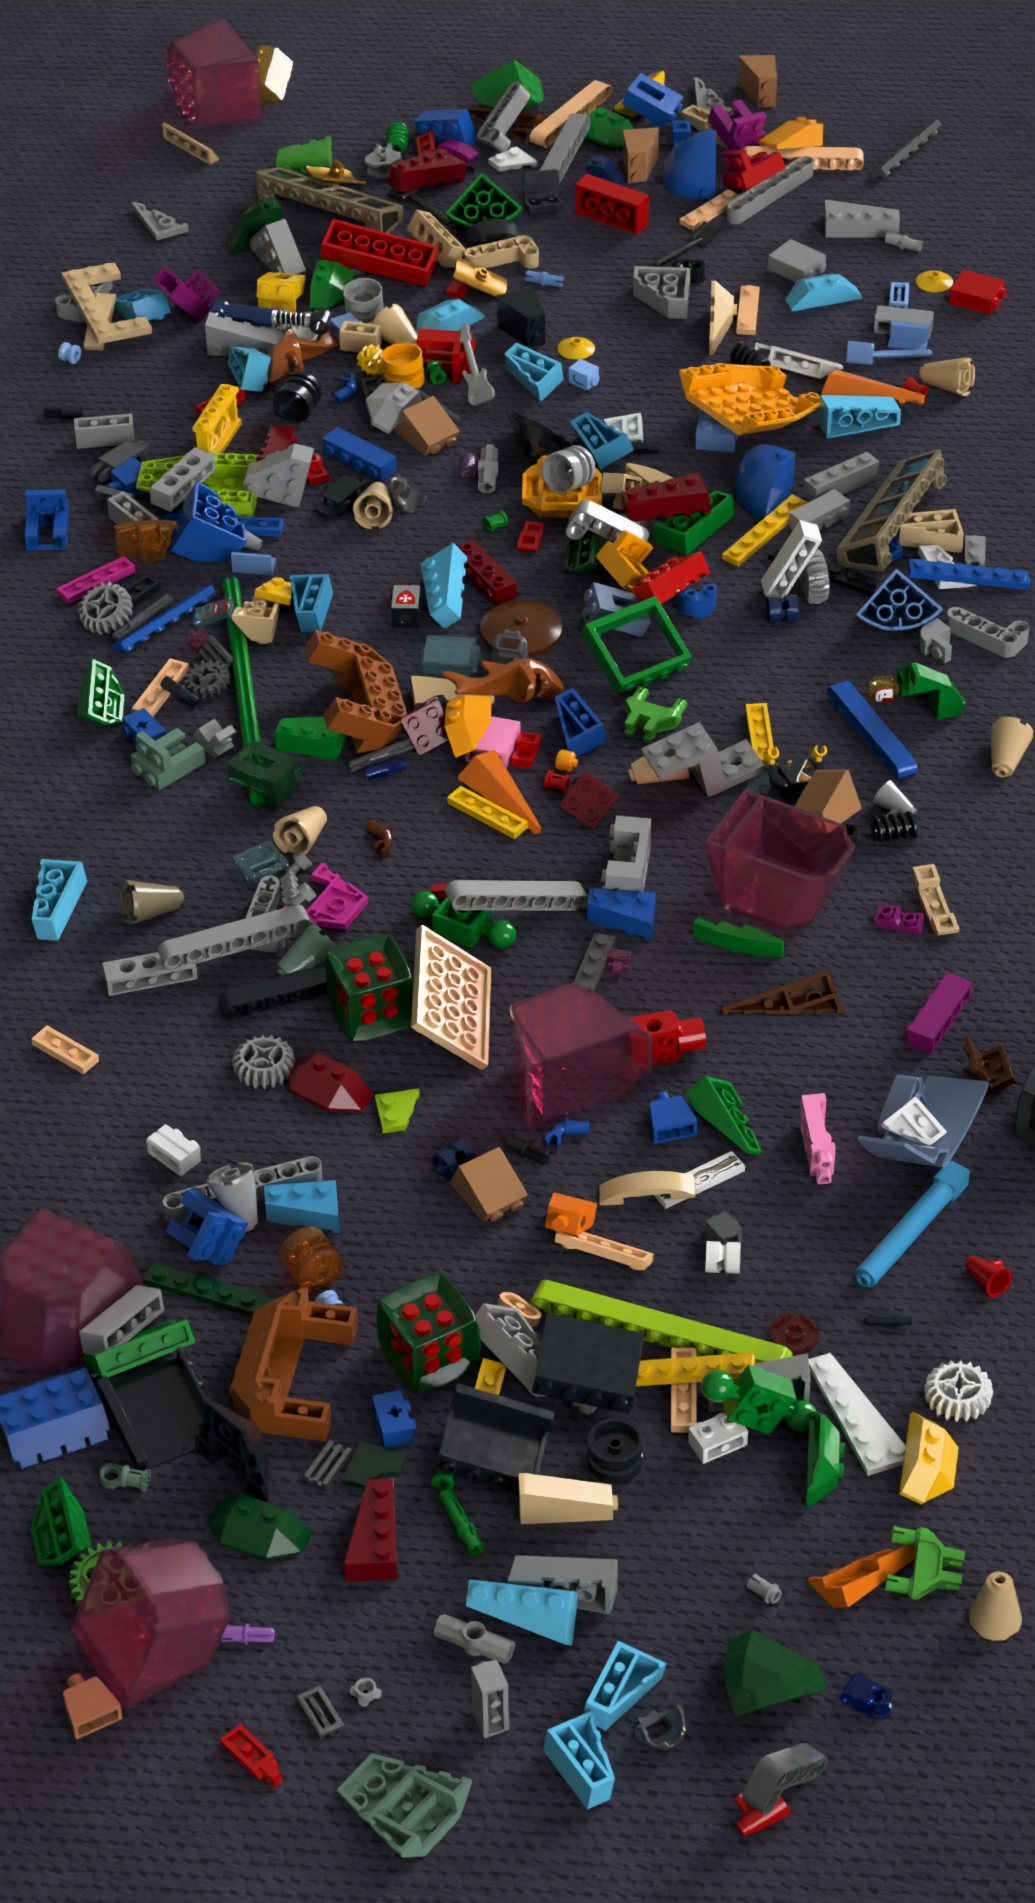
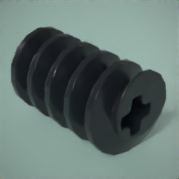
M738 341L731 350L730 361L734 365H771L766 355L761 354L758 350L756 351L753 347L750 348L743 341Z
M910 811L905 812V814L899 812L896 816L893 813L889 814L888 817L880 815L879 819L877 816H872L870 820V830L874 842L876 837L879 838L880 842H884V836H887L888 840L892 841L893 835L896 836L897 840H900L902 833L906 839H909L910 832H912L914 838L918 836L917 819L915 814H912Z

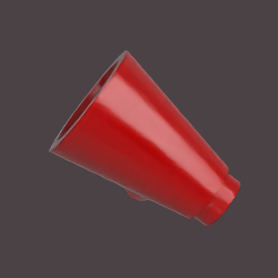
M970 1256L966 1260L965 1267L990 1297L1000 1295L1010 1286L1012 1273L1009 1269L1003 1267L1000 1259L989 1262L979 1257Z
M742 1793L733 1800L743 1812L735 1826L744 1837L791 1815L787 1804L781 1796L775 1807L767 1815L762 1814L742 1799Z

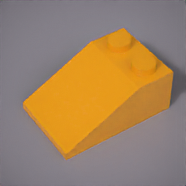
M796 117V120L786 122L760 139L758 145L775 149L822 146L823 124L816 123L814 119L806 120V117Z

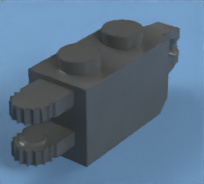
M128 440L101 456L99 463L90 469V476L93 478L98 477L99 481L104 483L111 479V471L127 460L134 457L142 464V457L150 451L149 444L143 440L131 443Z

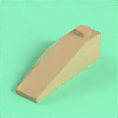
M712 281L709 355L714 354L733 323V316H737V304H733L734 296L716 281Z
M253 596L251 602L246 601L243 603V607L234 609L232 620L251 641H257L259 644L272 643L281 604Z

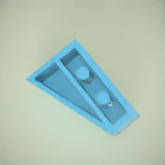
M232 346L228 365L240 389L263 392L264 385L268 381L267 371L271 357L254 348Z

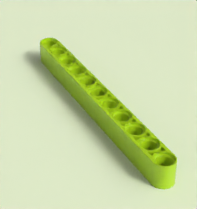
M550 1280L539 1282L530 1301L532 1306L536 1309H542L546 1313L564 1315L569 1318L643 1333V1340L652 1343L656 1341L660 1343L659 1345L666 1347L696 1348V1355L701 1356V1354L710 1356L753 1352L755 1364L793 1356L792 1352L782 1345Z

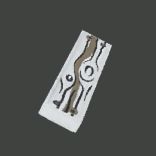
M731 1151L685 1174L694 1176L696 1195L744 1172L745 1165ZM670 1193L654 1195L665 1209L688 1199L671 1200Z

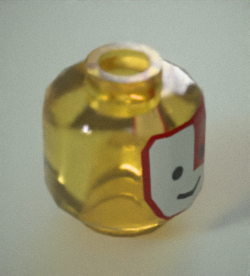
M876 675L868 683V696L872 697L874 702H892L894 696L899 695V683H895L891 675Z

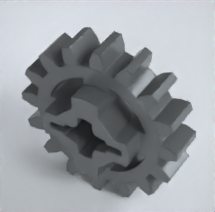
M212 659L208 663L201 660L200 665L195 663L194 669L189 668V674H185L184 682L186 688L197 696L201 695L202 699H205L206 695L213 698L214 693L220 695V690H226V684H230L229 671L225 664H220L219 660L213 663Z

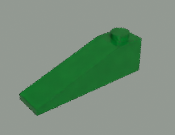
M705 1076L686 1092L692 1109L703 1116L742 1150L753 1155L762 1153L754 1132L745 1126L749 1119L747 1115L739 1111V1107H742L743 1104L730 1082Z

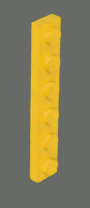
M794 495L789 496L722 554V559L739 567L789 524V512L808 502Z
M752 1352L641 1360L636 1387L702 1382L704 1376L712 1370H723L731 1376L732 1380H736L748 1364L754 1366L755 1357Z

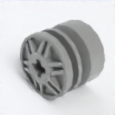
M358 278L347 283L343 289L345 312H350L363 323L369 324V322H372L373 324L374 318L384 308L383 292L380 283L370 278Z
M577 445L548 455L542 465V475L546 485L552 491L561 494L589 484L593 480L596 471L592 455L587 449Z

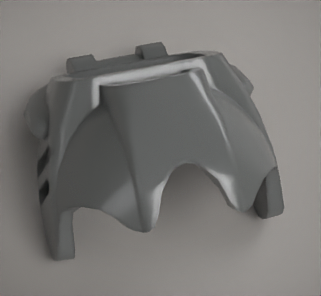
M396 473L390 479L388 493L394 506L404 512L413 513L418 505L425 503L426 495L411 489L405 477L402 478Z
M505 629L504 633L497 635L493 639L492 662L506 665L517 659H529L528 644L526 639L520 636V631L512 632ZM503 639L515 640L520 643L518 649L500 647Z
M679 1705L669 1712L656 1713L653 1710L649 1712V1715L637 1719L638 1725L635 1728L634 1734L639 1741H643L647 1746H654L666 1751L683 1741L686 1732L684 1711ZM660 1721H664L669 1726L670 1730L655 1739L649 1738L646 1730Z

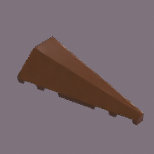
M461 106V109H468L472 118L480 119L484 122L494 109ZM520 112L516 118V127L511 125L506 133L511 135L513 139H519L524 142V145L529 146L531 144L530 134L532 130L542 123L545 117L538 113Z
M829 970L721 1007L724 1015H728L729 1012H743V1014H751V1012L800 1014L801 1011H815L816 1014H823V1011H836L837 1014L844 1013Z

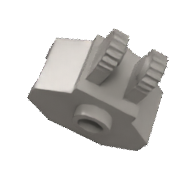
M387 143V148L377 144L374 152L365 157L367 173L376 179L389 178L390 165L402 161L401 153L392 149V143Z

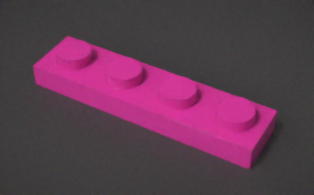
M123 556L58 587L57 595L69 605L81 599L82 596H87V590L92 591L94 585L100 587L101 582L105 585L109 581L114 583L135 573V565Z

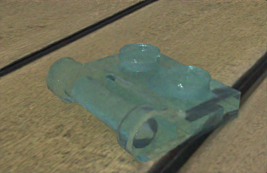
M270 840L232 856V863L251 886L257 884L265 876H270L281 870L285 872L290 868L288 860ZM276 861V864H273V865H271V866H269V867H267V868H264V869H262V870H260V871H258V872H255V873L253 872V871H255V870H257V869H259V868H262V867H264V866H266V865H268V864H271V863H273V862Z

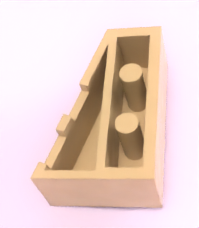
M956 509L911 513L896 534L901 546L919 548V546L939 545L944 551L962 553L964 533Z

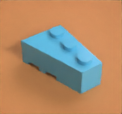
M515 343L505 353L507 371L539 401L546 398L564 380L560 362L519 343Z
M618 1641L586 1702L583 1714L593 1710L595 1726L606 1731L662 1679L667 1663Z
M593 1710L548 1729L543 1748L545 1754L586 1809L610 1800L615 1780L606 1751L603 1750L600 1732L597 1731Z

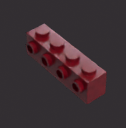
M475 540L457 546L467 556V562L464 563V568L466 569L465 577L474 583L476 589H480L484 593L488 601L491 600L497 606L517 597V582Z

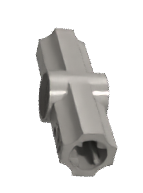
M487 444L482 448L481 457L478 461V490L482 493H491L496 488L499 462L498 448L494 447L493 444Z
M446 1614L440 1615L436 1622L434 1636L463 1647L464 1651L469 1655L477 1656L481 1654L493 1660L497 1659L498 1662L503 1664L509 1663L513 1656L515 1642L486 1631L485 1626L480 1622L466 1623Z

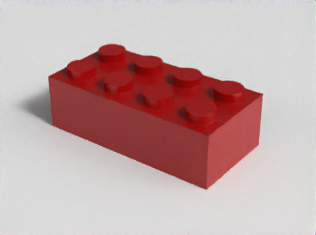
M586 174L575 184V214L638 235L648 225L649 195Z

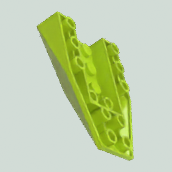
M209 452L215 455V471L201 484L219 494L217 498L225 505L229 503L238 514L237 516L254 517L258 497L254 496V491H245L242 488L249 463L255 460L258 462V455ZM185 455L142 462L136 489L150 493L151 486L173 468Z

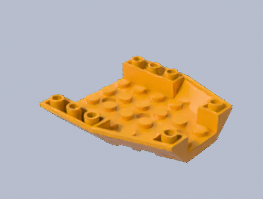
M716 363V365L689 367L679 371L686 399L737 435L780 429L820 408V397L818 394L809 392L796 398L789 394L788 390L783 389L787 375L776 366Z

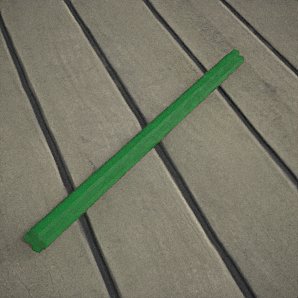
M226 577L222 581L224 601L227 602L225 599L229 598L226 619L231 656L234 658L232 665L250 803L253 806L258 804L265 805L268 803V794L246 634L232 620L234 609L242 607L239 580L236 577H233L231 580Z

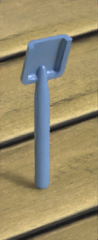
M848 341L846 363L872 365L874 357H930L932 351L929 349L874 351L875 346L873 343Z

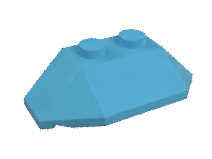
M831 273L798 279L788 294L786 303L791 311L858 300L862 299V296L856 286L840 274Z
M459 299L446 300L418 314L416 333H419L420 328L459 331L462 324L471 325L485 318V315Z

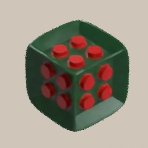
M389 935L361 939L338 946L327 952L325 973L328 995L332 1009L344 1033L351 1041L368 1040L402 1030L411 1025L413 981L409 967L400 949Z
M433 1274L418 1279L392 1291L378 1302L376 1320L379 1343L390 1365L413 1393H425L469 1373L478 1365L481 1348L480 1330L477 1320L466 1300L453 1283L443 1274Z

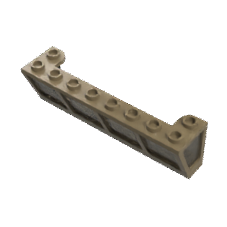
M282 167L256 172L258 200L275 197V194L365 222L366 228L390 233L404 220L403 205L330 182L316 180L311 176Z
M941 449L929 451L898 462L837 547L838 565L878 572L885 570L892 559V555L889 552V542L896 536L897 531L904 524L908 515L912 513L915 505L919 503L930 485L934 489L940 490L946 484V475L943 469L944 458H942Z

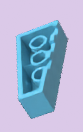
M821 395L819 426L827 439L900 425L901 410L893 397Z

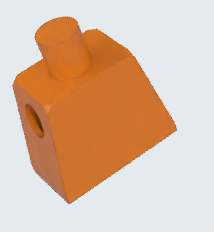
M553 1193L548 1206L545 1227L556 1232L579 1235L593 1226L597 1203Z

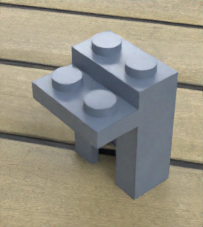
M593 582L584 594L586 607L583 610L582 617L585 624L637 604L638 601L634 593ZM648 615L614 630L635 636H643L651 620Z

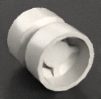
M707 1241L705 1272L719 1273L721 1269H724L726 1273L740 1274L741 1242H727L725 1245H722L720 1241Z

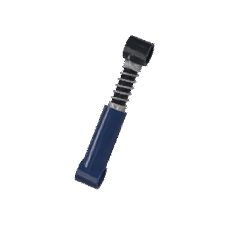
M225 300L214 301L210 312L216 313L218 317L225 318L227 316L233 318L232 321L240 323L245 321L251 323V325L267 327L278 326L279 324L282 326L285 324L286 326L291 325L292 327L296 325L297 327L310 328L317 335L326 334L332 320L330 312L326 309H318L311 314L306 313L302 315L300 313L299 315L297 312L295 314H292V312L288 314L287 311L285 313H282V311L278 313L274 308L228 304Z

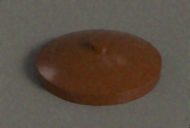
M528 600L509 601L493 607L484 615L480 624V634L484 644L493 651V639L497 635L504 633L505 629L512 632L520 631V636L524 637L527 641L529 657H534L548 652L558 644L562 636V621L553 609L542 603ZM503 639L500 647L518 649L520 643L515 640Z

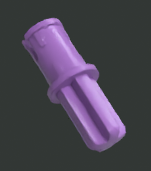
M249 1624L245 1626L222 1625L221 1642H242L248 1645V1642L274 1641L275 1632L273 1628L250 1627Z

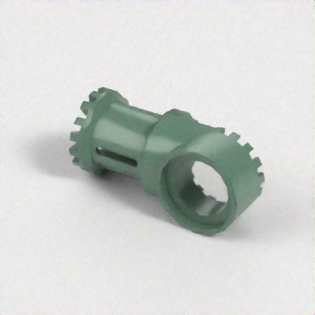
M106 1464V1466H102L100 1469V1483L107 1489H114L118 1486L124 1488L132 1486L141 1488V1491L145 1492L149 1485L147 1481H150L148 1478L151 1477V1470L146 1469L142 1471L130 1468V1465ZM109 1473L118 1475L117 1479L110 1481L104 1477Z

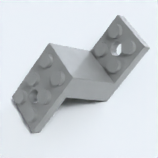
M700 722L641 748L644 757L660 781L690 768V771L708 797L766 771L764 764L747 739L718 752L717 747ZM669 754H675L673 757H666ZM736 762H741L738 766L733 765Z

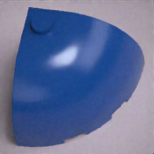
M716 130L695 133L692 137L681 140L672 148L671 153L665 158L661 172L662 184L668 191L677 196L690 199L715 198Z
M758 445L751 448L745 454L735 475V495L739 504H742L748 513L763 520L794 490L795 453L773 445Z
M196 481L177 519L171 551L197 562H222L230 559L232 552H239L247 542L246 530L244 525L239 523L236 518L238 514L229 503L225 505L217 498L219 494Z

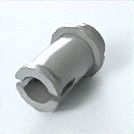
M758 1574L752 1576L755 1581L751 1578L749 1579L747 1588L763 1597L766 1603L771 1602L775 1604L781 1597L782 1592L777 1584H770Z

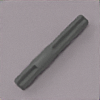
M169 594L163 595L129 620V622L125 623L124 626L113 632L112 639L118 642L145 625L172 605L173 598Z
M408 738L353 759L347 765L350 772H354L388 760L390 757L415 747L411 739Z

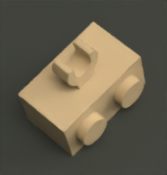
M344 321L339 331L340 350L361 352L365 345L381 346V325H374L372 322L367 324L362 321Z
M603 473L601 492L616 495L613 508L624 510L621 492L627 491L630 488L642 487V478L622 473Z

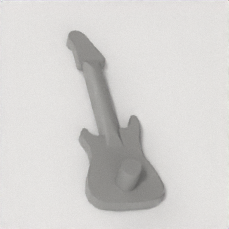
M464 323L461 326L460 343L464 346L471 374L463 370V376L469 386V403L472 406H479L493 399L495 392L487 381L486 369L482 368L480 373L478 371L470 343V326Z

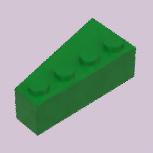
M716 490L709 494L711 513L704 514V510L694 511V515L686 516V513H680L676 516L674 515V517L666 518V521L663 523L657 522L653 524L655 544L684 555L690 554L735 516L733 496Z

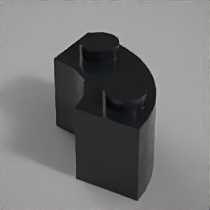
M505 219L484 220L466 230L469 244L472 247L520 236L516 224Z

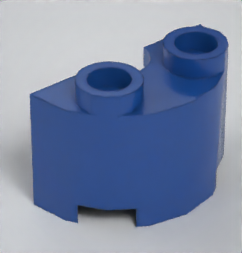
M716 584L702 586V590L698 592L688 589L677 593V611L681 615L686 614L693 616L695 619L711 615L716 607Z

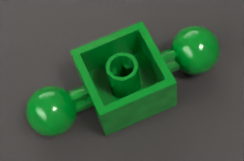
M420 891L412 897L410 906L413 914L421 919L432 917L433 932L445 939L471 949L483 934L487 935L490 943L499 949L508 948L515 942L516 930L514 926L505 920L494 922V910H455L448 897L439 904L437 897L430 891Z
M749 1364L734 1383L731 1376L723 1370L708 1372L701 1383L702 1392L708 1400L722 1402L729 1421L770 1435L782 1418H785L786 1424L793 1431H809V1420L814 1417L810 1416L811 1411H816L814 1406L808 1401H796L790 1379Z

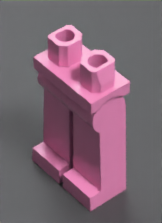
M825 1093L801 1095L800 1129L809 1163L810 1177L816 1176L817 1184L831 1183V1175L834 1174L836 1147L835 1143L831 1142V1135L825 1129Z

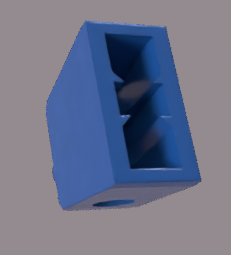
M133 457L111 471V483L107 484L106 487L133 494V496L145 493L136 489L142 464Z
M664 1091L657 1093L654 1097L655 1100L649 1103L653 1143L696 1136L697 1119L683 1097H669L667 1092Z

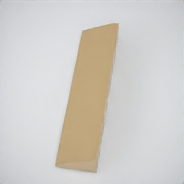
M165 122L162 123L164 139L207 164L211 165L219 160L210 148Z

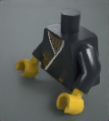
M817 745L812 749L811 755L815 758V762L812 759L775 760L779 756L778 748L774 747L771 749V754L769 748L765 750L763 759L769 762L767 769L770 784L780 790L785 798L799 799L813 773L816 770H824L822 757L827 753L826 746L821 748V754L817 751Z

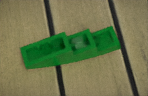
M700 917L694 921L693 937L712 945L756 956L782 958L784 956V940L748 924H745L740 929L723 920L718 925Z

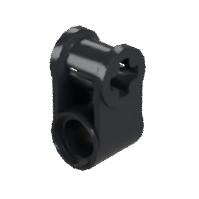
M683 258L674 260L673 268H690V283H702L705 281V263L702 260Z

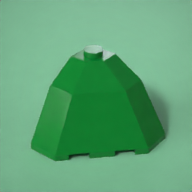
M916 662L897 668L896 685L901 696L926 693L937 720L962 716V708H965V699L963 696H960V693L947 675Z

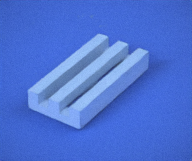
M891 282L889 307L895 306L908 309L909 283ZM894 287H898L897 301H893ZM902 287L905 288L904 302H901Z

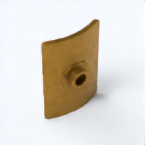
M338 160L332 162L331 168L311 166L305 168L307 173L316 180L329 181L336 185L342 183L366 184L365 181H358L354 178L349 170H344L345 165Z
M457 256L453 274L455 280L471 286V292H478L479 290L497 298L496 295L505 294L507 287L506 278Z

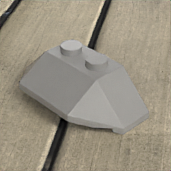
M382 383L365 401L371 417V424L389 434L397 426L402 411L421 402L422 398L420 392L408 384Z

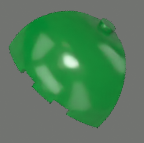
M514 59L470 84L476 99L490 108H495L507 88L514 82L520 83L530 93V98L522 110L533 107L543 101V90L539 77Z
M481 173L445 214L453 222L469 228L478 222L488 219L512 221L523 211V208Z

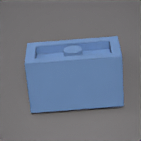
M892 321L888 348L902 350L926 349L929 324Z
M231 553L232 572L272 576L276 565V558H272V555Z

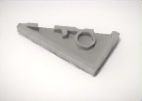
M694 77L697 107L710 112L712 107L721 105L726 113L732 111L730 107L726 108L724 106V101L711 88L706 89L705 83L698 77Z
M132 202V209L156 241L189 232L186 223L182 225L177 224L172 217H168L156 210L150 212L146 210L145 205Z

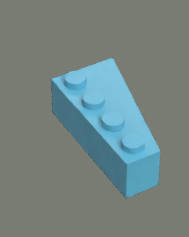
M454 543L421 563L429 613L442 628H447L461 619L463 599L460 596L462 591H464L462 577L466 574L464 563L467 562V556Z
M41 859V871H39L38 875L39 885L36 888L37 897L34 901L32 922L37 939L58 941L81 896L87 879L82 862Z
M469 1579L467 1607L562 1644L572 1646L578 1592Z

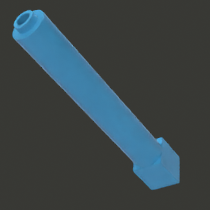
M950 1160L946 1167L942 1168L935 1175L933 1185L855 1270L856 1281L861 1286L874 1287L950 1201L954 1202L969 1185L970 1170Z

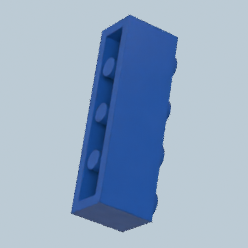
M336 427L322 437V447L325 455L339 460L342 464L351 466L356 471L368 475L371 479L382 482L397 471L396 456L339 427Z

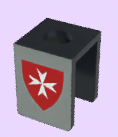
M394 585L391 606L392 628H419L421 605L419 604L420 586Z

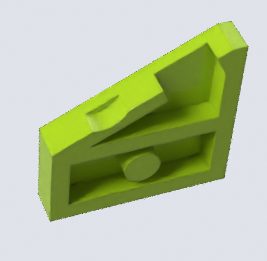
M419 1088L375 1095L382 1133L406 1130L409 1118L413 1114L415 1103L420 1096Z

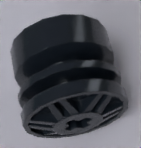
M302 371L292 372L286 377L275 393L273 407L276 413L285 420L298 423L304 422L320 401L322 388L312 375Z

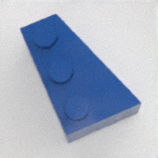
M573 688L555 697L568 751L574 752L576 757L607 742L604 724Z

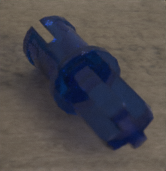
M399 758L388 762L381 761L380 764L364 767L363 769L365 777L369 781L382 776L388 777V774L403 771L407 768V764L404 758Z

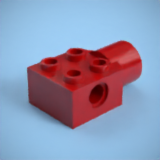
M670 1010L627 1018V1051L633 1068H644L659 1063L668 1064L679 1060L684 1052L706 1048V1034L700 1017L679 1020L675 1013Z

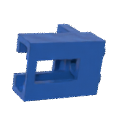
M640 73L628 88L622 104L652 120L649 128L658 127L660 132L668 122L672 123L676 113L680 112L683 106L681 104L683 96Z
M66 489L26 490V550L67 549L70 513ZM42 526H54L53 538H55V544H39Z
M186 1190L180 1203L188 1207L189 1211L181 1224L172 1219L166 1233L189 1247L190 1250L187 1255L192 1259L208 1260L214 1265H228L233 1260L235 1250L245 1235L248 1222L201 1191ZM195 1213L204 1218L200 1229L191 1224Z

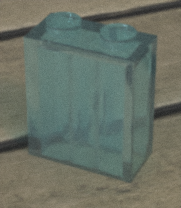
M427 635L422 660L423 677L445 678L442 676V672L450 671L473 678V672L478 671V660L476 659L480 658V646H477L476 638Z

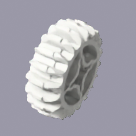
M950 1360L948 1365L941 1363L939 1368L934 1367L932 1373L927 1377L924 1390L926 1392V1402L929 1403L930 1409H936L937 1416L945 1413L946 1421L950 1416H953L956 1423L960 1417H963L967 1422L969 1416L977 1419L979 1414L984 1415L986 1408H989L993 1396L992 1383L988 1379L987 1372H981L980 1366L973 1368L971 1362L965 1365L961 1360L958 1364H954Z

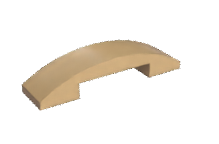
M928 864L913 867L912 871L918 896L935 934L940 936L959 932L960 929L954 913H950L941 891L940 878L935 865Z
M645 1171L619 1176L600 1185V1205L624 1204V1198L669 1193L671 1200L695 1198V1179L691 1175L670 1171Z

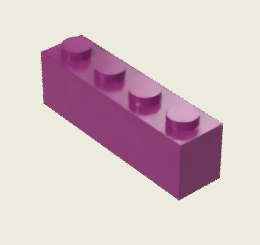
M947 973L943 980H939L934 993L928 995L923 1009L919 1008L913 1023L910 1022L906 1028L907 1045L932 1054L970 999L972 982Z

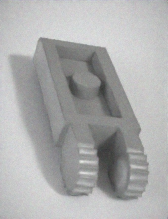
M965 535L964 565H981L985 567L986 536Z

